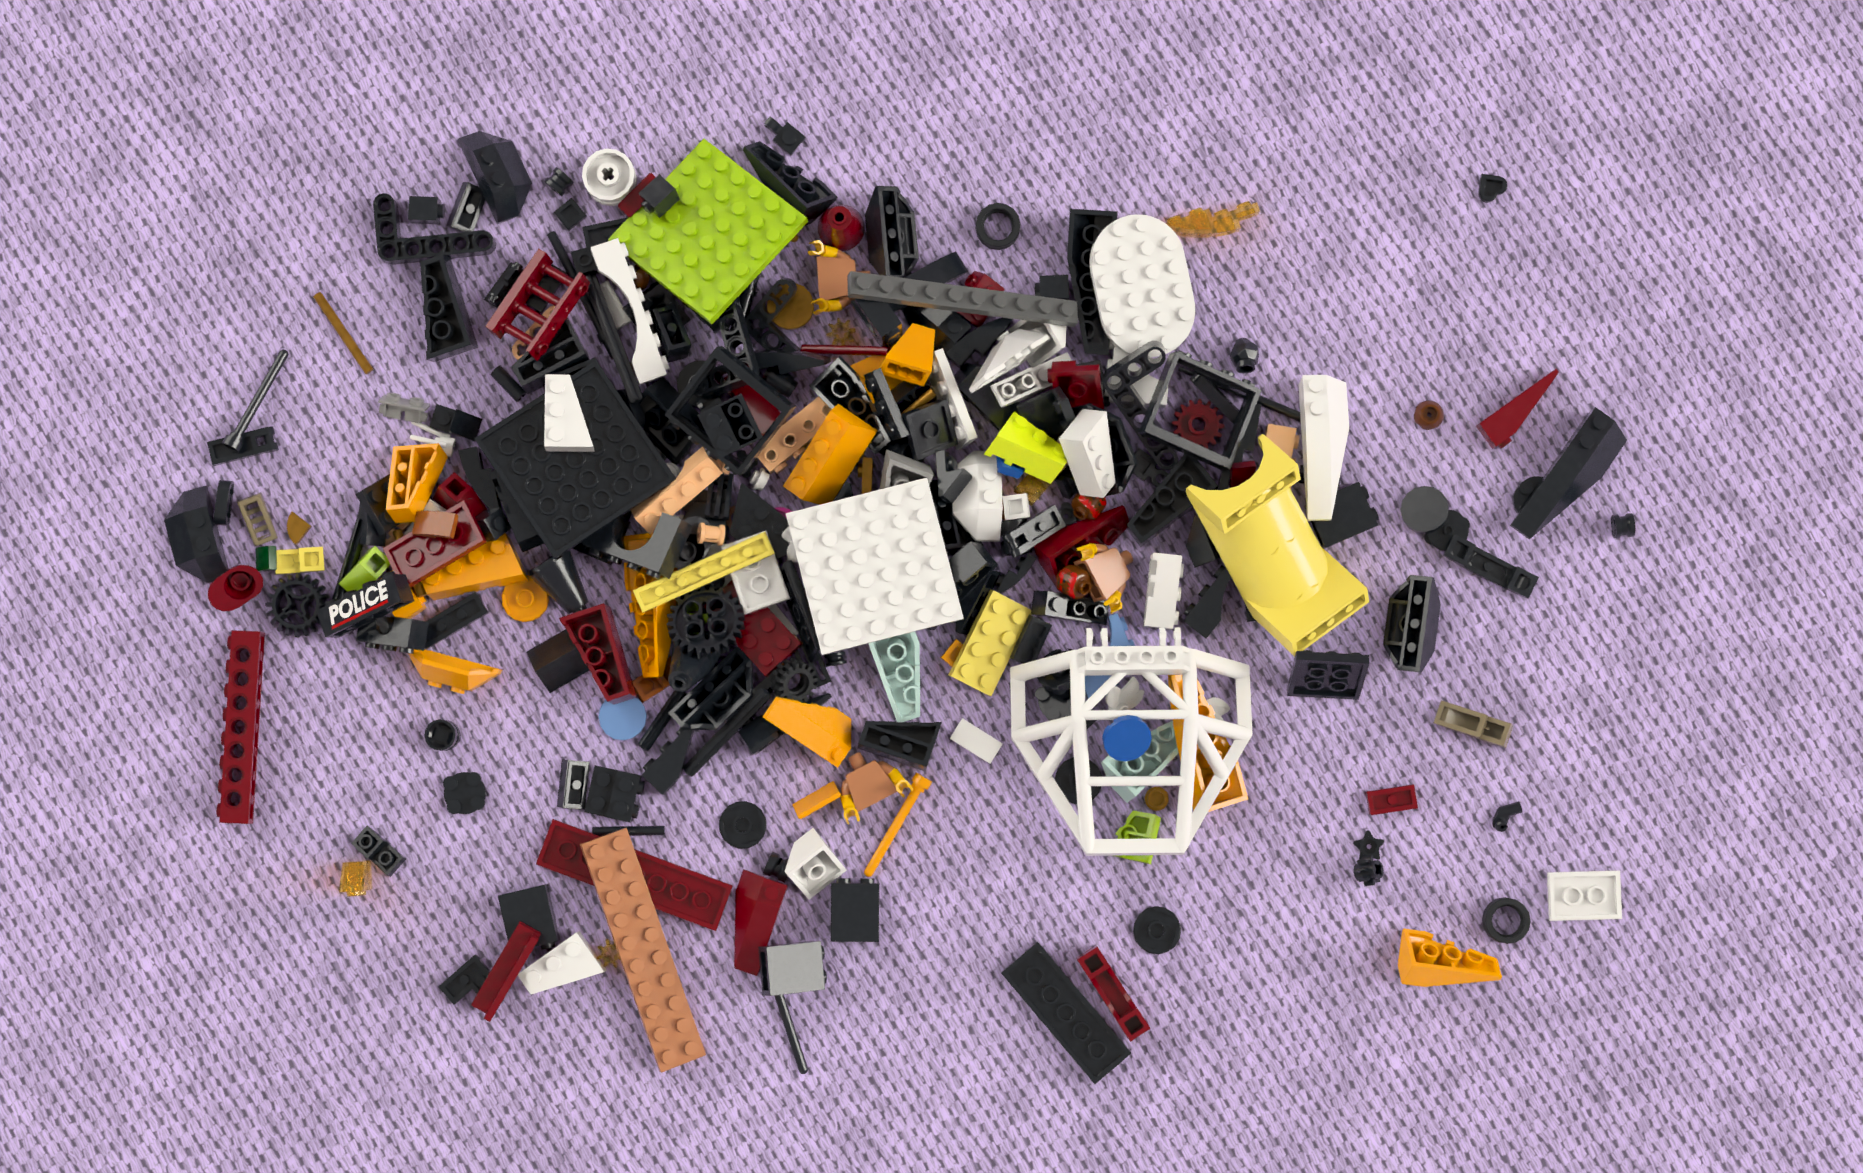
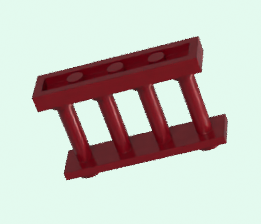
M539 248L485 326L499 339L508 333L528 345L526 351L536 361H538L541 355L546 353L549 343L579 299L586 294L590 284L589 280L581 272L573 279L552 267L553 260L546 252ZM544 275H549L568 286L562 298L538 286ZM532 294L555 306L548 318L525 305ZM518 314H522L542 326L534 338L511 325Z

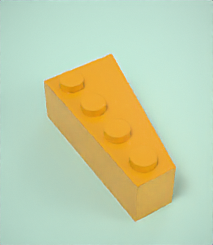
M505 533L497 540L488 541L486 544L421 582L426 594L432 600H439L463 595L466 592L486 590V588L502 587L514 582H526L529 579L511 539Z

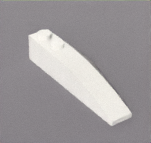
M1303 375L1298 386L1307 521H1331L1349 432L1346 382L1328 375Z

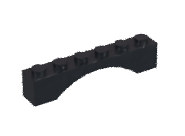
M1223 565L1214 573L1213 577L1216 580L1212 585L1206 584L1198 595L1201 599L1197 604L1191 603L1183 613L1186 615L1184 622L1206 639L1222 619L1223 595L1231 579L1227 568Z

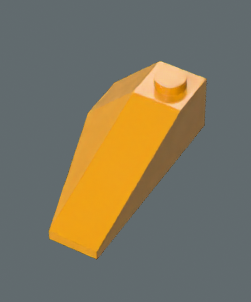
M776 697L763 715V718L837 768L851 749V718L835 707H824L814 703L807 704L797 700Z
M1403 928L1398 957V970L1402 984L1429 987L1501 980L1502 975L1497 958L1471 948L1465 953L1454 946L1455 942L1447 940L1444 945L1432 940L1434 934Z

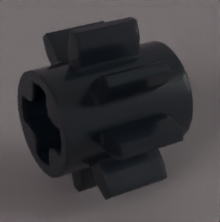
M1373 855L1357 860L1353 873L1357 881H1364L1365 887L1373 886L1375 883L1380 882V878L1384 874V868L1379 860L1373 861Z

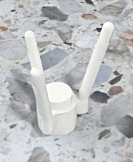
M411 422V424L438 437L433 440L410 435V439L427 444L439 443L446 455L452 457L456 439L451 438V434L442 433L422 423Z

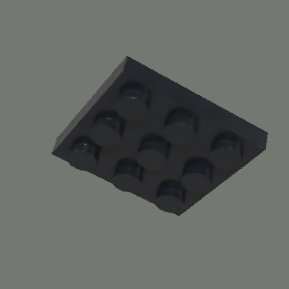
M1310 650L1296 651L1287 686V696L1359 700L1369 667V655H1362L1360 653L1343 654L1334 651L1326 653Z

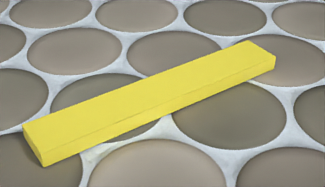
M762 532L673 572L670 579L662 577L659 580L657 579L633 590V593L642 613L774 555L775 552L766 532Z

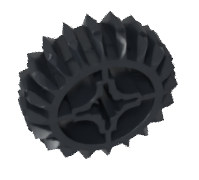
M296 573L295 580L291 574H288L287 583L282 578L278 579L281 586L272 585L271 588L276 591L275 594H267V597L272 599V603H265L266 607H272V610L266 613L267 616H275L270 623L272 625L279 623L277 631L282 632L285 629V635L290 636L294 630V636L297 638L301 636V630L304 636L310 635L309 628L313 632H318V627L315 624L321 625L317 610L325 607L324 600L330 598L329 594H321L326 590V587L322 585L317 588L320 580L315 578L311 582V575L308 574L303 579L301 573ZM305 586L311 592L298 596L291 588ZM284 593H286L287 606L281 612L280 602ZM315 598L316 609L313 616L311 617L308 607L309 604L313 602V599ZM295 599L303 602L300 604L301 611L294 609L296 606ZM298 614L300 618L304 619L305 623L293 625L285 619Z

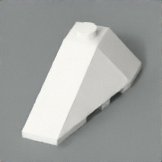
M1017 329L1012 333H1009V331L1003 333L997 338L999 343L992 348L970 386V392H975L1021 365L1050 339L1048 334Z

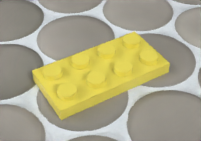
M990 589L948 675L988 696H992L1029 614L1031 615V610Z

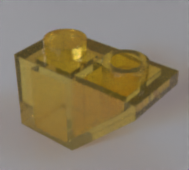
M371 861L344 862L342 864L339 893L347 892V897L366 895V890L372 889Z

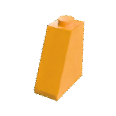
M912 323L883 360L880 366L883 375L924 387L932 372L935 329Z

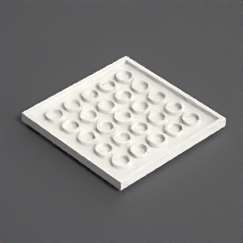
M927 478L786 513L822 655L964 619Z

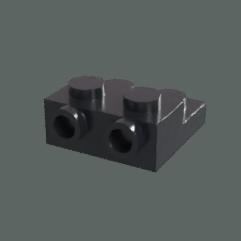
M595 765L584 812L625 822H632L633 818L637 819L640 805L636 804L637 796L643 794L645 781L641 780L642 775Z

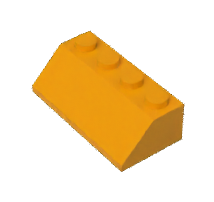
M837 404L826 416L783 487L800 499L820 505L833 502L878 430L840 404Z

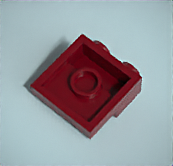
M1076 360L1052 362L1051 369L1047 370L1048 383L1053 384L1051 389L1060 386L1069 399L1071 408L1091 403L1104 409L1099 364L1077 366Z

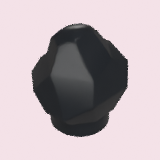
M1239 338L1236 340L1230 353V359L1238 373H1251L1255 370V365H1257L1259 358L1258 346L1247 338Z

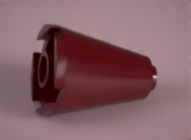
M832 206L819 219L818 234L821 241L827 246L835 247L841 251H848L856 247L864 236V220L861 214L851 206Z

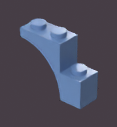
M1118 613L1108 616L1111 635L1109 646H1135L1133 640H1128L1125 634L1128 627L1124 617L1119 618ZM1112 675L1085 676L1087 699Z

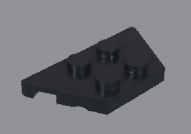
M742 483L729 534L738 541L767 531L776 559L787 556L790 542L784 540L781 536L784 530L789 527L787 518Z

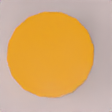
M527 575L529 581H519L506 585L501 595L502 606L505 612L514 620L521 622H531L540 618L547 610L549 604V595L529 575Z

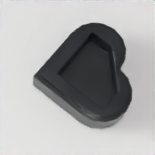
M1481 174L1478 191L1480 200L1490 203L1497 195L1503 194L1508 187L1506 179L1501 176Z

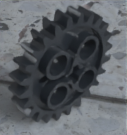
M711 585L709 590H705V587L702 586L698 592L695 589L690 595L688 593L684 594L683 600L676 598L677 606H670L672 613L667 614L669 622L666 623L668 630H670L668 632L669 637L673 639L674 646H679L682 653L688 649L689 657L695 652L699 659L702 658L703 653H707V657L711 659L713 652L720 657L721 649L729 652V644L737 645L735 637L742 638L740 630L745 629L743 622L745 621V615L742 613L743 607L739 605L737 597H732L731 591L724 594L723 587L715 591L714 585ZM703 604H707L709 640H706ZM715 608H722L720 611H713ZM691 611H698L696 614H689ZM717 629H724V630H723L722 632H720V633H715V632H714V631H716ZM693 632H700L696 636H691Z

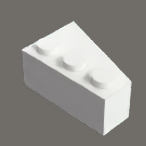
M1082 409L1060 436L1059 441L1079 494L1104 498L1115 484L1107 411Z
M579 931L524 969L517 976L529 993L535 994L603 973L607 969Z

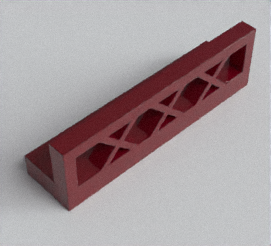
M521 921L518 923L471 1003V1006L486 1013L484 1019L489 1022L492 1020L541 932Z

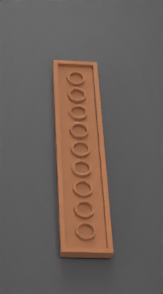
M627 828L580 844L659 1072H665L705 1056L706 1053Z

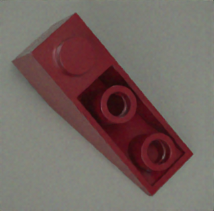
M455 472L438 486L433 497L446 510L463 500L468 502L474 516L487 510L473 488Z

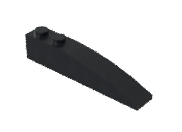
M1070 209L1067 260L1074 298L1077 301L1078 320L1085 354L1109 355L1110 339L1106 335L1100 320L1090 272V253L1093 244L1102 230L1117 220L1118 211Z
M1596 407L1585 416L1510 524L1512 528L1526 538L1531 539L1603 477L1627 442L1616 421Z

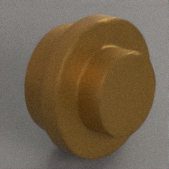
M1152 787L1145 794V803L1151 810H1162L1169 802L1168 793L1161 787Z

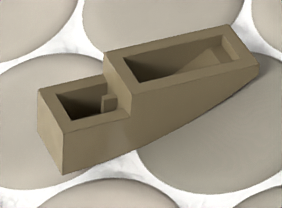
M1442 700L1433 722L1442 727L1503 748L1507 747L1513 729L1511 723Z

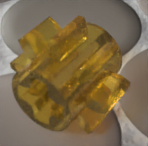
M837 318L835 325L828 324L832 332L826 335L827 338H834L832 345H836L837 342L845 345L847 341L854 342L850 334L855 333L856 329H849V319L843 323L840 321V318ZM838 328L848 331L844 333L843 338H840L838 334H834L838 332Z
M608 938L605 941L607 946L599 945L597 947L602 951L597 959L603 958L605 961L604 967L612 963L614 968L618 967L617 960H620L618 952L614 955L615 960H612L611 956H606L609 947L612 950H617L615 943L611 944Z

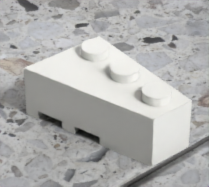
M545 374V450L595 452L570 375Z
M1153 553L1150 556L1143 627L1172 630L1173 625H1178L1179 611L1175 610L1176 602H1180L1181 587L1178 586L1179 578L1183 577L1184 571L1181 555Z

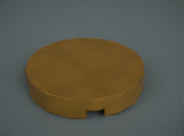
M797 283L795 296L773 321L778 327L786 330L805 326L811 320L814 312V304H811L814 300L810 292L804 286ZM787 284L781 285L783 290L776 297L780 298L783 294L789 293L787 290L789 286ZM768 300L767 311L774 313L776 305L772 300Z

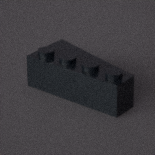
M1184 454L1127 524L1126 529L1140 547L1144 546L1194 508L1186 494L1188 486L1194 485L1205 490H1217L1218 485L1197 459Z

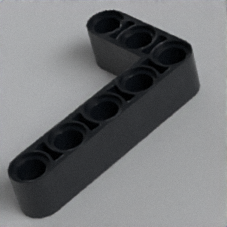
M386 193L377 195L373 201L377 252L379 257L387 264L396 265L422 262L442 254L451 259L483 256L493 253L496 249V240L486 230L401 238L397 202L391 195ZM390 201V209L381 211L382 203ZM388 224H392L393 231L390 234H383V228ZM483 238L490 239V244L486 248L479 247V242ZM465 240L466 247L460 251L456 250L457 242ZM438 242L442 243V250L438 253H433V245ZM413 245H418V253L416 255H409V248ZM391 247L395 248L394 256L386 258V250Z
M737 297L717 319L724 345L729 352L749 366L756 374L760 375L740 300ZM737 322L736 329L730 332V325ZM743 344V350L736 354L738 345ZM720 365L714 367L704 380L706 384L704 390L701 392L697 390L694 395L700 399H710L747 386V384L727 367ZM724 374H727L728 378L726 382L720 384L721 377Z
M1150 341L1109 367L1104 372L1103 381L1106 391L1161 469L1171 470L1178 463L1177 450L1157 441H1150L1148 437L1139 434L1138 431L1142 422L1134 420L1139 414L1145 415L1148 407L1132 384L1159 368L1166 360L1163 344L1159 341ZM1152 350L1161 352L1158 358H1150L1148 356ZM1132 363H1138L1141 367L1138 371H1130L1128 366ZM1112 376H1117L1121 380L1117 384H1110L1108 379ZM1126 395L1134 398L1131 403H1123L1121 401L1122 397ZM1155 418L1153 425L1162 428ZM1169 452L1173 455L1170 460H1163L1161 458L1163 453Z

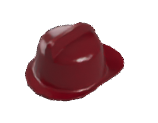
M249 565L231 567L210 584L208 589L210 604L220 611H233L241 607L261 592L263 577L256 568Z

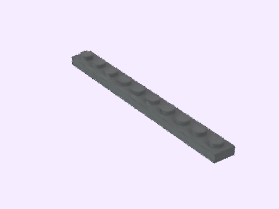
M850 271L847 275L849 298L1075 327L1078 324L1077 301Z

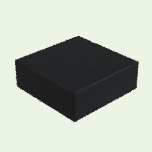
M570 198L554 211V214L568 231L587 217L573 198Z

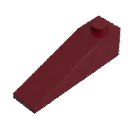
M1557 368L1476 425L1492 449L1497 446L1502 449L1512 442L1510 437L1517 432L1558 375L1559 371Z

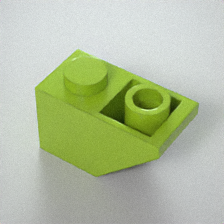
M373 546L339 582V585L347 592L351 590L358 591L362 589L364 583L376 581L390 566L387 556L376 546Z

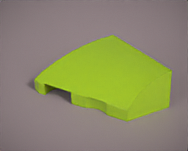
M1133 810L1128 816L1126 824L1115 833L1118 836L1117 839H1157L1161 817L1156 814ZM1113 855L1146 864H1151L1153 855Z

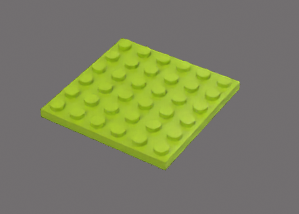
M703 139L665 179L676 189L680 200L660 218L654 213H647L641 207L610 236L608 241L618 238L620 243L624 242L629 254L627 257L706 321L713 324L808 223V219L710 142Z

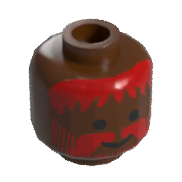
M1079 493L1071 501L1073 513L1080 520L1096 519L1106 508L1107 504L1106 496L1100 498L1084 496Z
M1067 565L1057 574V588L1061 593L1073 599H1081L1091 590L1092 578L1086 570L1076 565Z

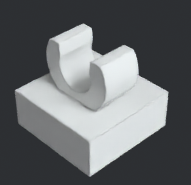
M1027 493L1002 496L1005 520L1030 518Z

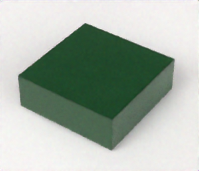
M276 546L256 547V569L258 571L277 570Z

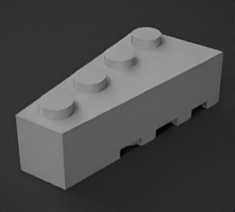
M886 449L879 490L927 478L930 485L934 474L930 465Z

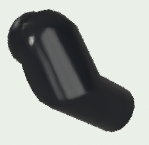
M1520 802L1499 807L1492 819L1493 828L1499 832L1506 831L1510 816L1522 813Z

